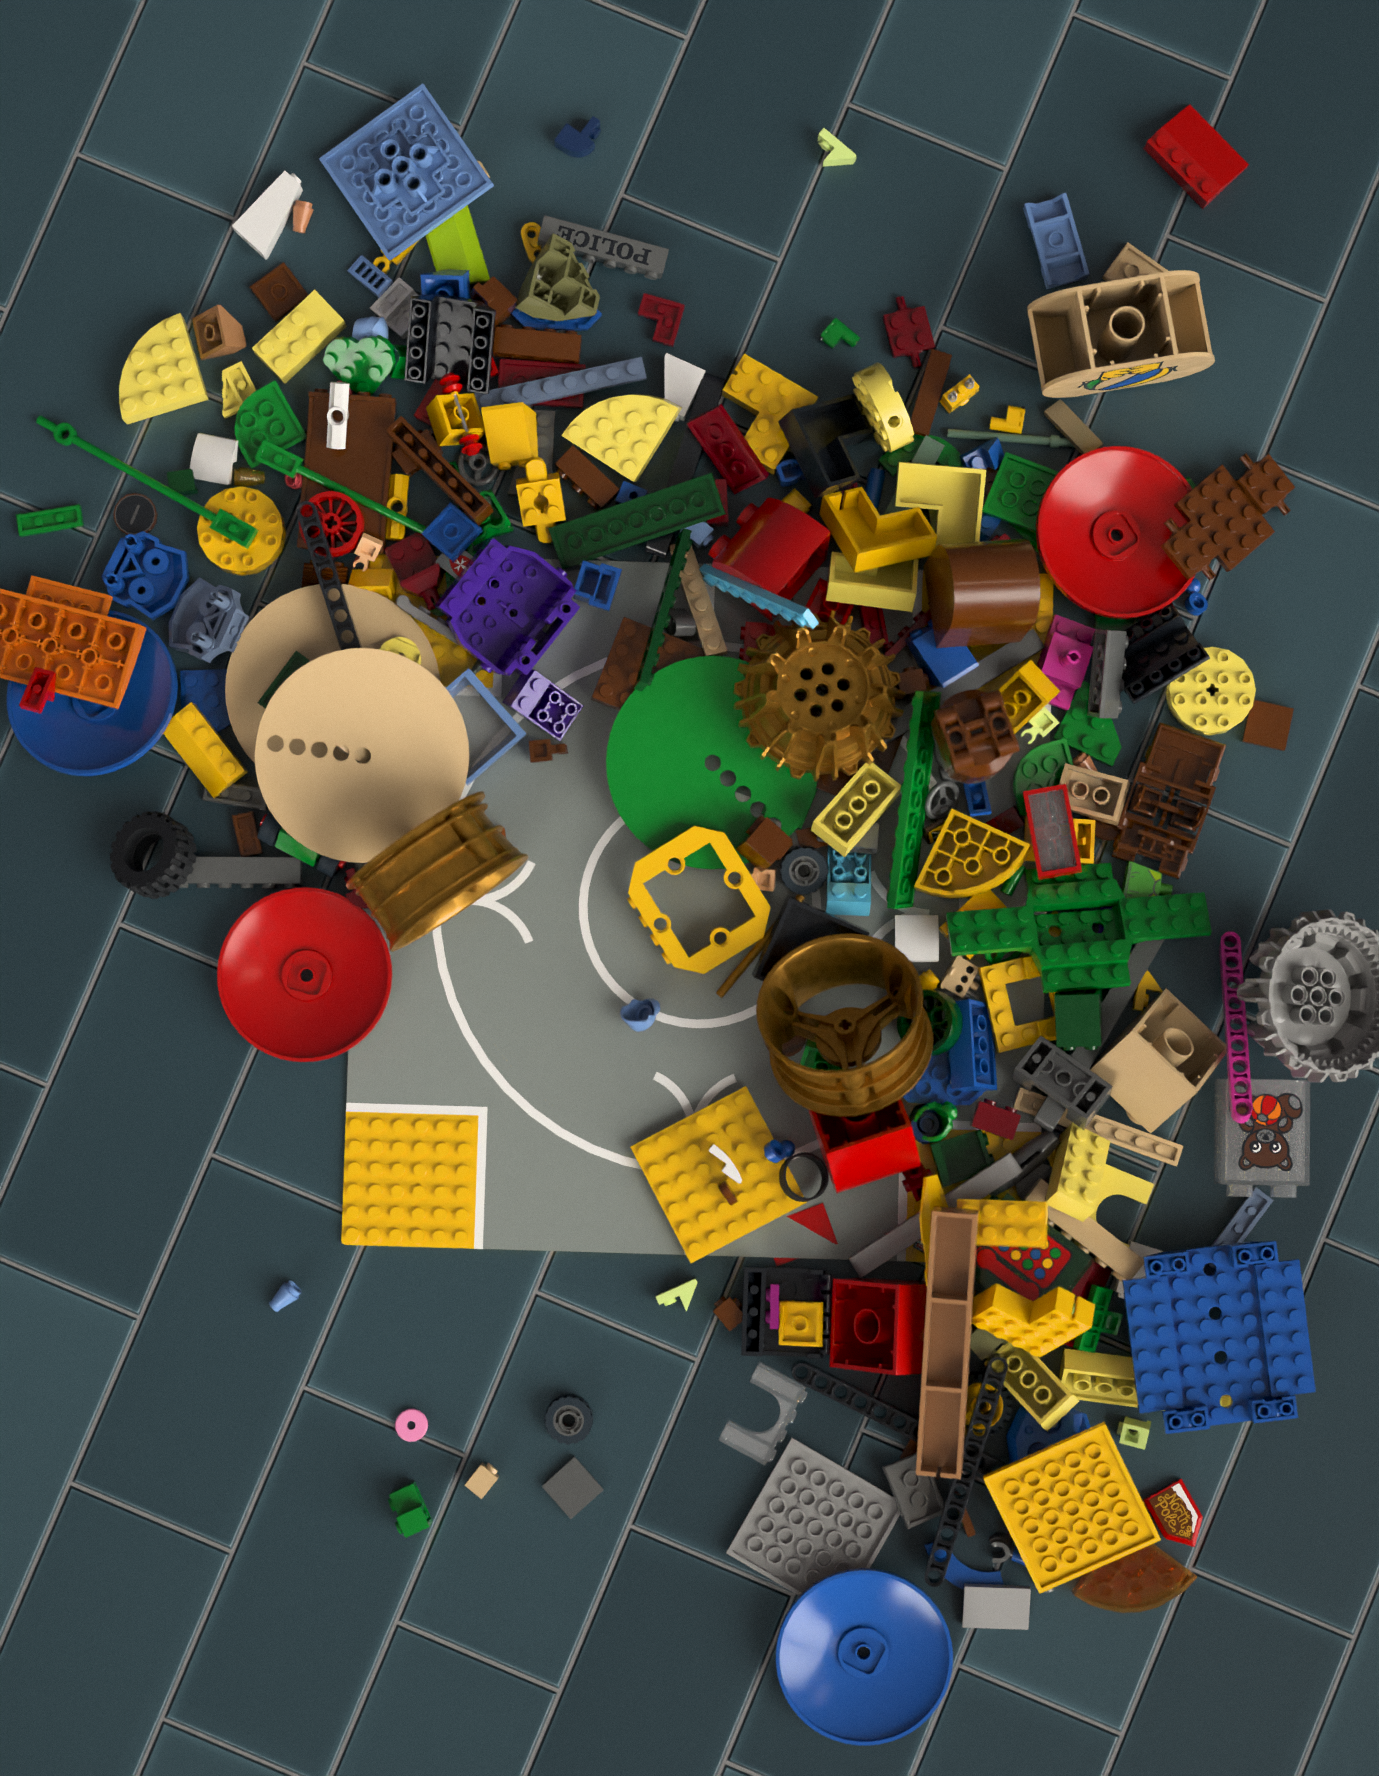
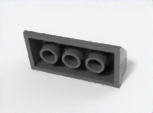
M1095 629L1087 709L1088 716L1118 718L1122 711L1120 694L1124 690L1122 673L1126 668V658L1124 657L1125 649L1128 647L1126 631Z

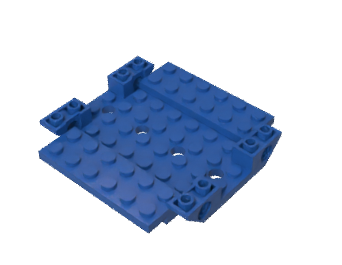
M1248 1241L1166 1251L1144 1256L1146 1276L1122 1280L1138 1412L1162 1411L1165 1434L1210 1429V1426L1245 1421L1261 1423L1298 1418L1295 1394L1316 1392L1299 1259L1279 1261L1276 1241ZM1207 1263H1213L1215 1266V1271L1211 1275H1206L1203 1271ZM1212 1307H1218L1221 1311L1217 1319H1211L1209 1316V1310ZM1218 1351H1224L1226 1354V1359L1222 1363H1217L1214 1359V1355ZM1223 1395L1231 1397V1404L1227 1407L1220 1405V1398Z

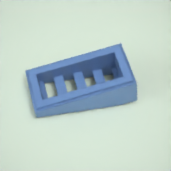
M362 255L347 270L378 299L393 284L391 278ZM362 263L365 264V267L359 273L355 272ZM370 268L372 271L363 278L362 275ZM374 274H377L378 276L370 284L368 281ZM382 279L383 282L376 289L374 286Z

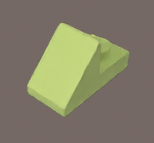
M825 128L822 129L818 134L819 145L825 151H831L823 161V166L854 164L857 155Z
M696 1278L656 1295L659 1305L664 1303L665 1306L676 1302V1297L680 1296L687 1312L697 1280Z

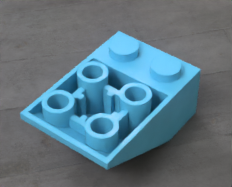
M828 845L826 912L832 915L869 916L871 906V854L849 852L844 857Z

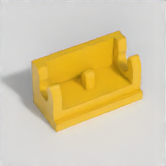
M363 569L352 570L348 585L376 592L394 601L397 581H393L394 569H366L364 572L362 571Z

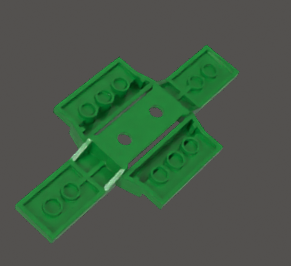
M1111 863L1081 865V873L1038 880L1037 869H1025L1024 875L1027 888L1025 906L946 912L945 915L951 956L1011 951L1029 953L1040 972L1043 993L1130 986L1128 961L1131 945L1149 940L1210 936L1212 931L1205 892L1125 898L1116 879H1113ZM1113 906L1112 909L1070 913L1063 912L1057 914L1040 915L1034 914V912ZM1099 923L1103 926L1104 931L1099 934L1095 933L1091 926ZM1051 927H1057L1060 929L1061 934L1058 937H1053L1049 934L1048 930Z

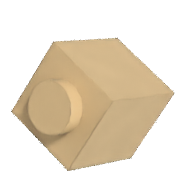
M482 1462L465 1483V1486L482 1499L499 1478V1475L496 1474L498 1470L490 1463L485 1465Z

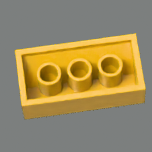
M189 703L171 718L163 734L213 798H216L248 773L247 769L195 703Z

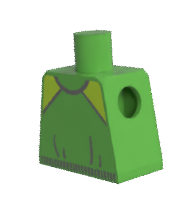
M1129 861L1126 863L1122 892L1125 898L1171 895L1173 885L1161 883V872Z

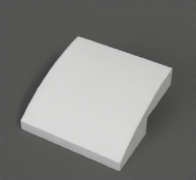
M399 277L370 309L378 317H384L388 327L404 340L408 335L410 297L419 295Z
M198 433L190 462V469L193 470L194 479L225 485L231 484L233 462H237L238 440Z
M895 915L894 947L899 949L911 962H939L938 915Z
M713 1143L708 1151L726 1163L721 1171L740 1184L742 1179L737 1168L730 1158Z

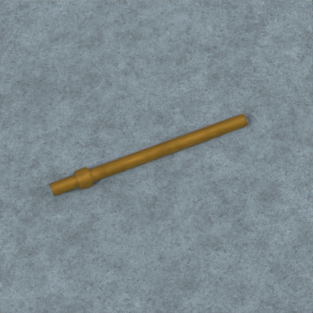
M797 894L795 896L796 899L801 901L805 899V897H803L800 894ZM775 922L716 991L719 997H724L763 950Z

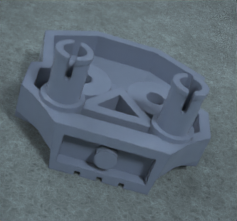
M199 577L181 594L169 620V647L177 651L189 653L208 663H211L214 657L223 652L230 651L234 653L237 646L236 642L239 641L240 633L242 634L244 630L243 626H246L249 616L244 613L240 604L241 594L232 588L220 584L215 587Z

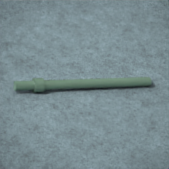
M948 429L947 437L989 441L998 437L1000 442L1050 445V448H1059V446L1074 447L1067 438H1060V435L1046 437Z

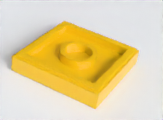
M779 1301V1345L822 1347L823 1302Z

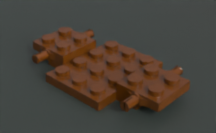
M1247 453L1242 455L1239 459L1247 469L1236 480H1234L1223 464L1218 466L1174 504L1187 522L1181 527H1178L1172 518L1164 522L1171 534L1168 540L1161 545V548L1187 580L1200 571L1203 572L1208 581L1212 580L1216 574L1208 565L1213 558L1218 560L1226 572L1231 571L1275 532L1262 515L1277 506L1283 516L1291 511L1283 500L1295 486L1270 454L1265 455L1260 461L1253 463Z

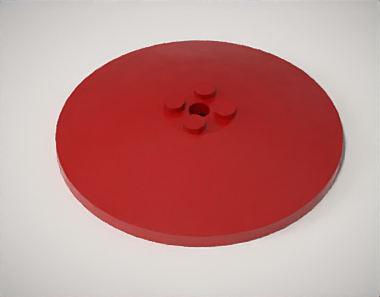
M1128 446L1103 447L1075 458L1052 479L1043 494L1037 513V547L1043 566L1050 579L1064 596L1073 603L1103 617L1117 619L1137 618L1156 612L1169 605L1186 590L1195 575L1187 580L1161 548V545L1168 540L1171 534L1164 522L1172 518L1178 527L1183 526L1187 522L1174 504L1192 490V487L1170 463L1155 454L1139 448ZM1112 530H1117L1120 533L1121 538L1119 541L1112 539Z
M308 887L286 889L273 893L249 907L229 930L220 951L217 968L219 996L226 1015L234 1028L244 1039L264 1053L279 1059L295 1062L326 1060L345 1053L358 1045L369 1035L381 1019L389 1001L393 978L392 961L387 942L369 914L340 894ZM306 969H310L313 973V978L308 982L303 981L301 978V973Z

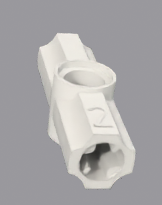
M330 382L329 411L327 413V448L346 449L350 383ZM333 411H341L343 414V420H335L333 417Z

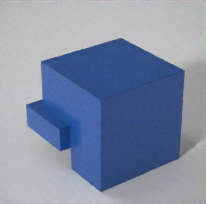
M583 561L575 584L577 591L573 595L574 599L586 602L589 606L610 611L622 569L603 563L599 566Z

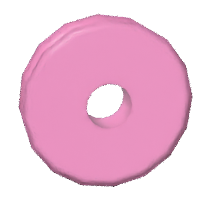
M414 1408L402 1411L395 1422V1430L398 1436L408 1442H415L421 1439L428 1429V1420L425 1414ZM413 1421L416 1425L415 1428L409 1429L408 1422Z

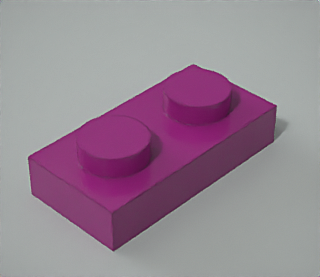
M770 1283V1288H766V1302H770V1310H766L765 1324H770V1329H779V1283Z

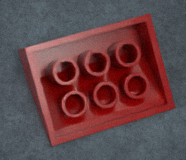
M1190 104L1162 126L1146 142L1143 148L1202 209L1249 166Z

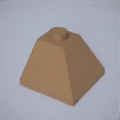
M216 305L192 318L201 360L234 354L247 347L242 325L221 305Z

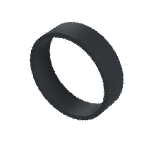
M801 1152L789 1157L784 1161L779 1171V1182L782 1190L789 1198L795 1201L807 1202L822 1195L828 1185L829 1176L826 1165L818 1156L812 1153ZM795 1157H806L812 1160L820 1170L821 1186L813 1197L805 1198L798 1196L788 1186L786 1170L790 1161Z

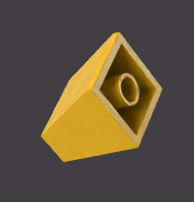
M523 402L481 407L491 464L498 467L499 470H509L511 466L518 465L525 468L528 459L538 457L535 411Z

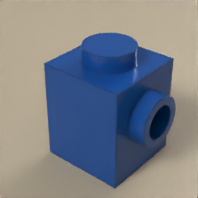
M623 481L615 500L616 505L648 495V490Z

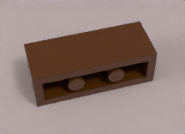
M573 445L555 463L556 473L559 472V476L564 481L568 479L573 484L571 487L579 495L583 493L588 498L587 503L595 510L597 508L604 510L617 497L620 491L615 484Z

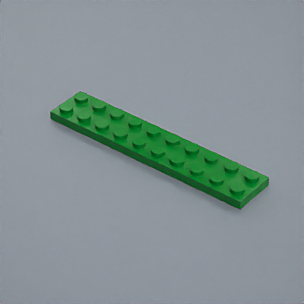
M916 691L912 699L913 715L909 721V728L911 730L906 744L908 753L907 760L903 766L905 775L900 789L902 798L898 807L899 821L895 829L896 843L892 851L893 866L889 873L890 889L886 895L887 908L890 909L910 908L914 904V885L917 881L926 813L925 799L929 791L935 746L930 723L935 716L934 711L940 708L942 692Z

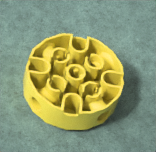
M877 362L854 373L852 380L856 388L853 389V392L858 401H861L863 405L861 413L866 415L870 426L873 427L875 431L873 433L877 444L881 445L883 451L891 453L914 442L913 428L898 391H894L892 379L883 365Z
M1216 647L1204 648L1210 659L1167 684L1165 692L1168 709L1177 721L1192 733L1207 736L1225 733L1242 722L1253 707L1256 692L1253 674L1244 660L1230 650ZM1209 687L1215 691L1212 696H1210V692H1206Z

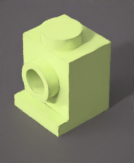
M1125 1417L1124 1422H1119L1117 1435H1121L1119 1443L1145 1450L1151 1421L1144 1422Z

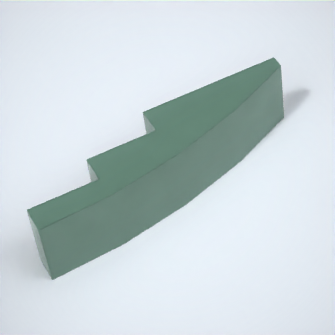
M925 436L911 463L935 465L945 445ZM894 494L884 515L911 508L895 506Z

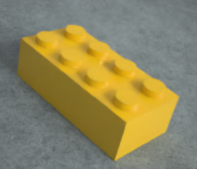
M957 1199V1208L979 1210L977 1246L1047 1248V1202Z

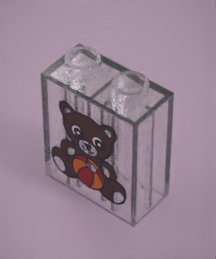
M1215 1079L1214 1183L1226 1184V1196L1253 1197V1185H1270V1197L1297 1198V1186H1309L1310 1082L1308 1080L1251 1079L1252 1113L1247 1122L1237 1123L1232 1119L1230 1113L1228 1079ZM1242 1086L1235 1087L1238 1093L1246 1091ZM1243 1107L1236 1108L1239 1114L1247 1113V1110Z

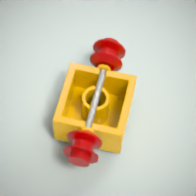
M448 373L439 381L440 386H445L442 390L444 395H436L426 407L438 446L464 445V448L461 450L462 453L473 456L478 454L482 448V444L477 442L485 434L483 419L474 393L458 394L463 388L462 384L457 383L460 377L459 375H454V373Z

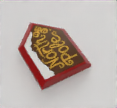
M1181 1478L1143 1499L1165 1539L1195 1547L1203 1516Z

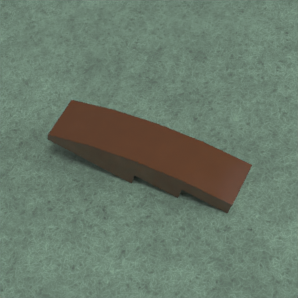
M931 349L910 420L914 434L924 437L929 436L951 361V354Z

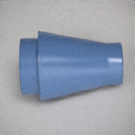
M291 1280L284 1282L269 1302V1305L274 1311L278 1312L283 1307L299 1299L301 1294L300 1288Z

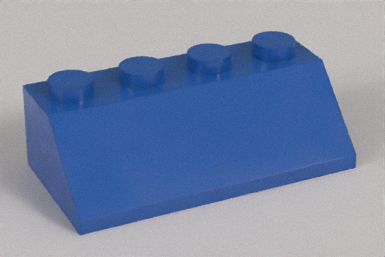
M972 999L956 1001L962 1013L963 1026L958 1041L949 1050L948 1058L951 1068L950 1083L952 1089L960 1091L997 1090L995 1043L986 1003Z

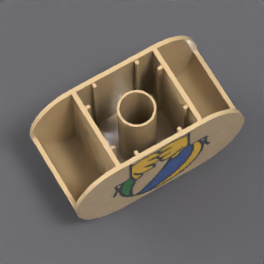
M1178 270L1078 286L1047 294L1030 303L1027 307L1042 394L1053 398L1076 397L1160 383L1192 375L1213 365L1215 358L1211 349L1199 274L1194 271Z

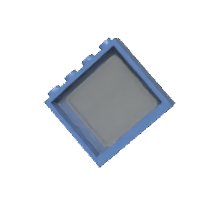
M469 668L446 687L462 715L469 742L467 786L526 736L525 731Z

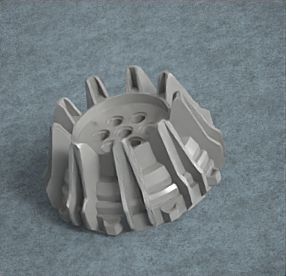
M1331 909L1301 912L1299 917L1291 921V927L1287 930L1284 928H1272L1270 930V937L1265 942H1260L1258 944L1259 947L1249 957L1251 963L1262 969L1260 979H1245V982L1240 984L1237 989L1238 999L1245 1002L1258 1003L1259 1013L1256 1015L1257 1020L1247 1025L1248 1034L1264 1048L1265 1056H1276L1290 1069L1292 1077L1307 1078L1309 1082H1323L1329 1075L1333 1082L1346 1081L1347 1078L1358 1077L1359 1070H1370L1373 1061H1375L1374 1059L1379 1058V931L1370 930L1366 927L1364 919H1355L1354 914L1349 912H1341L1336 917Z

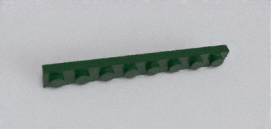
M685 528L677 536L634 689L643 691L653 681L654 673H651L652 668L657 665L659 660L658 647H661L664 642L665 635L662 633L664 627L667 628L671 618L668 615L669 609L673 608L676 601V596L673 595L675 589L677 590L682 578L679 577L680 570H684L687 562L684 556L692 545V540L690 539L692 531Z

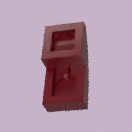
M1013 806L985 824L1010 834L1025 825V822L1019 816L1017 808Z

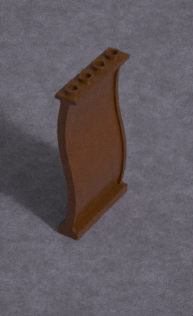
M316 388L314 392H309L304 467L387 507L394 442L385 430L395 422L397 400L392 398L391 394H379V397L370 396L371 393L358 392L357 395H349L346 449H331L326 447L327 413L329 411L330 393H327L328 390L319 388ZM334 410V419L337 421L343 420L342 412ZM303 476L301 502L308 501L319 493L333 491ZM329 500L320 503L325 512L330 513ZM333 500V513H336L341 501ZM356 502L364 516V533L383 541L378 554L385 555L387 517ZM345 504L339 517L350 511L351 507ZM354 513L342 522L356 521L357 516ZM332 519L331 523H327L329 529H332L333 525H337L334 519ZM344 526L342 528L354 533L357 526ZM310 529L308 530L309 536H311V535L315 534L316 532H318V531H312V530H310ZM299 531L297 547L299 549H308ZM340 532L346 543L351 540V536ZM330 535L327 540H328L329 546H330V548H331V535ZM335 535V548L343 546L339 537ZM356 547L349 553H354Z

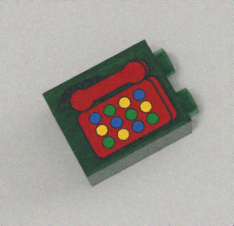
M1007 1193L1002 1199L1009 1201H1018L1009 1193ZM993 1194L988 1200L1001 1199L995 1194ZM1048 1224L1047 1248L977 1246L975 1280L987 1289L997 1283L1031 1301H1035L1058 1286L1071 1292L1095 1260Z

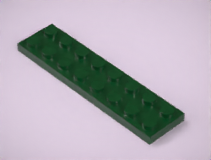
M709 473L548 529L563 570L580 564L583 561H589L726 514L713 473Z

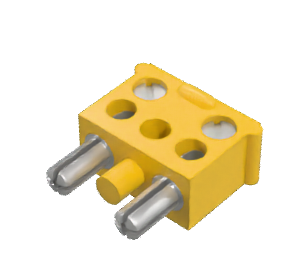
M969 374L944 393L939 402L950 414L959 406L965 405L969 398L979 391L980 386Z

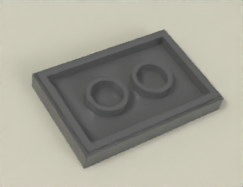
M917 1452L882 1467L906 1529L940 1516L944 1507V1501L933 1476L916 1475Z

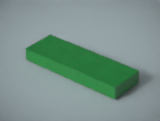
M80 504L16 515L20 537L84 527Z

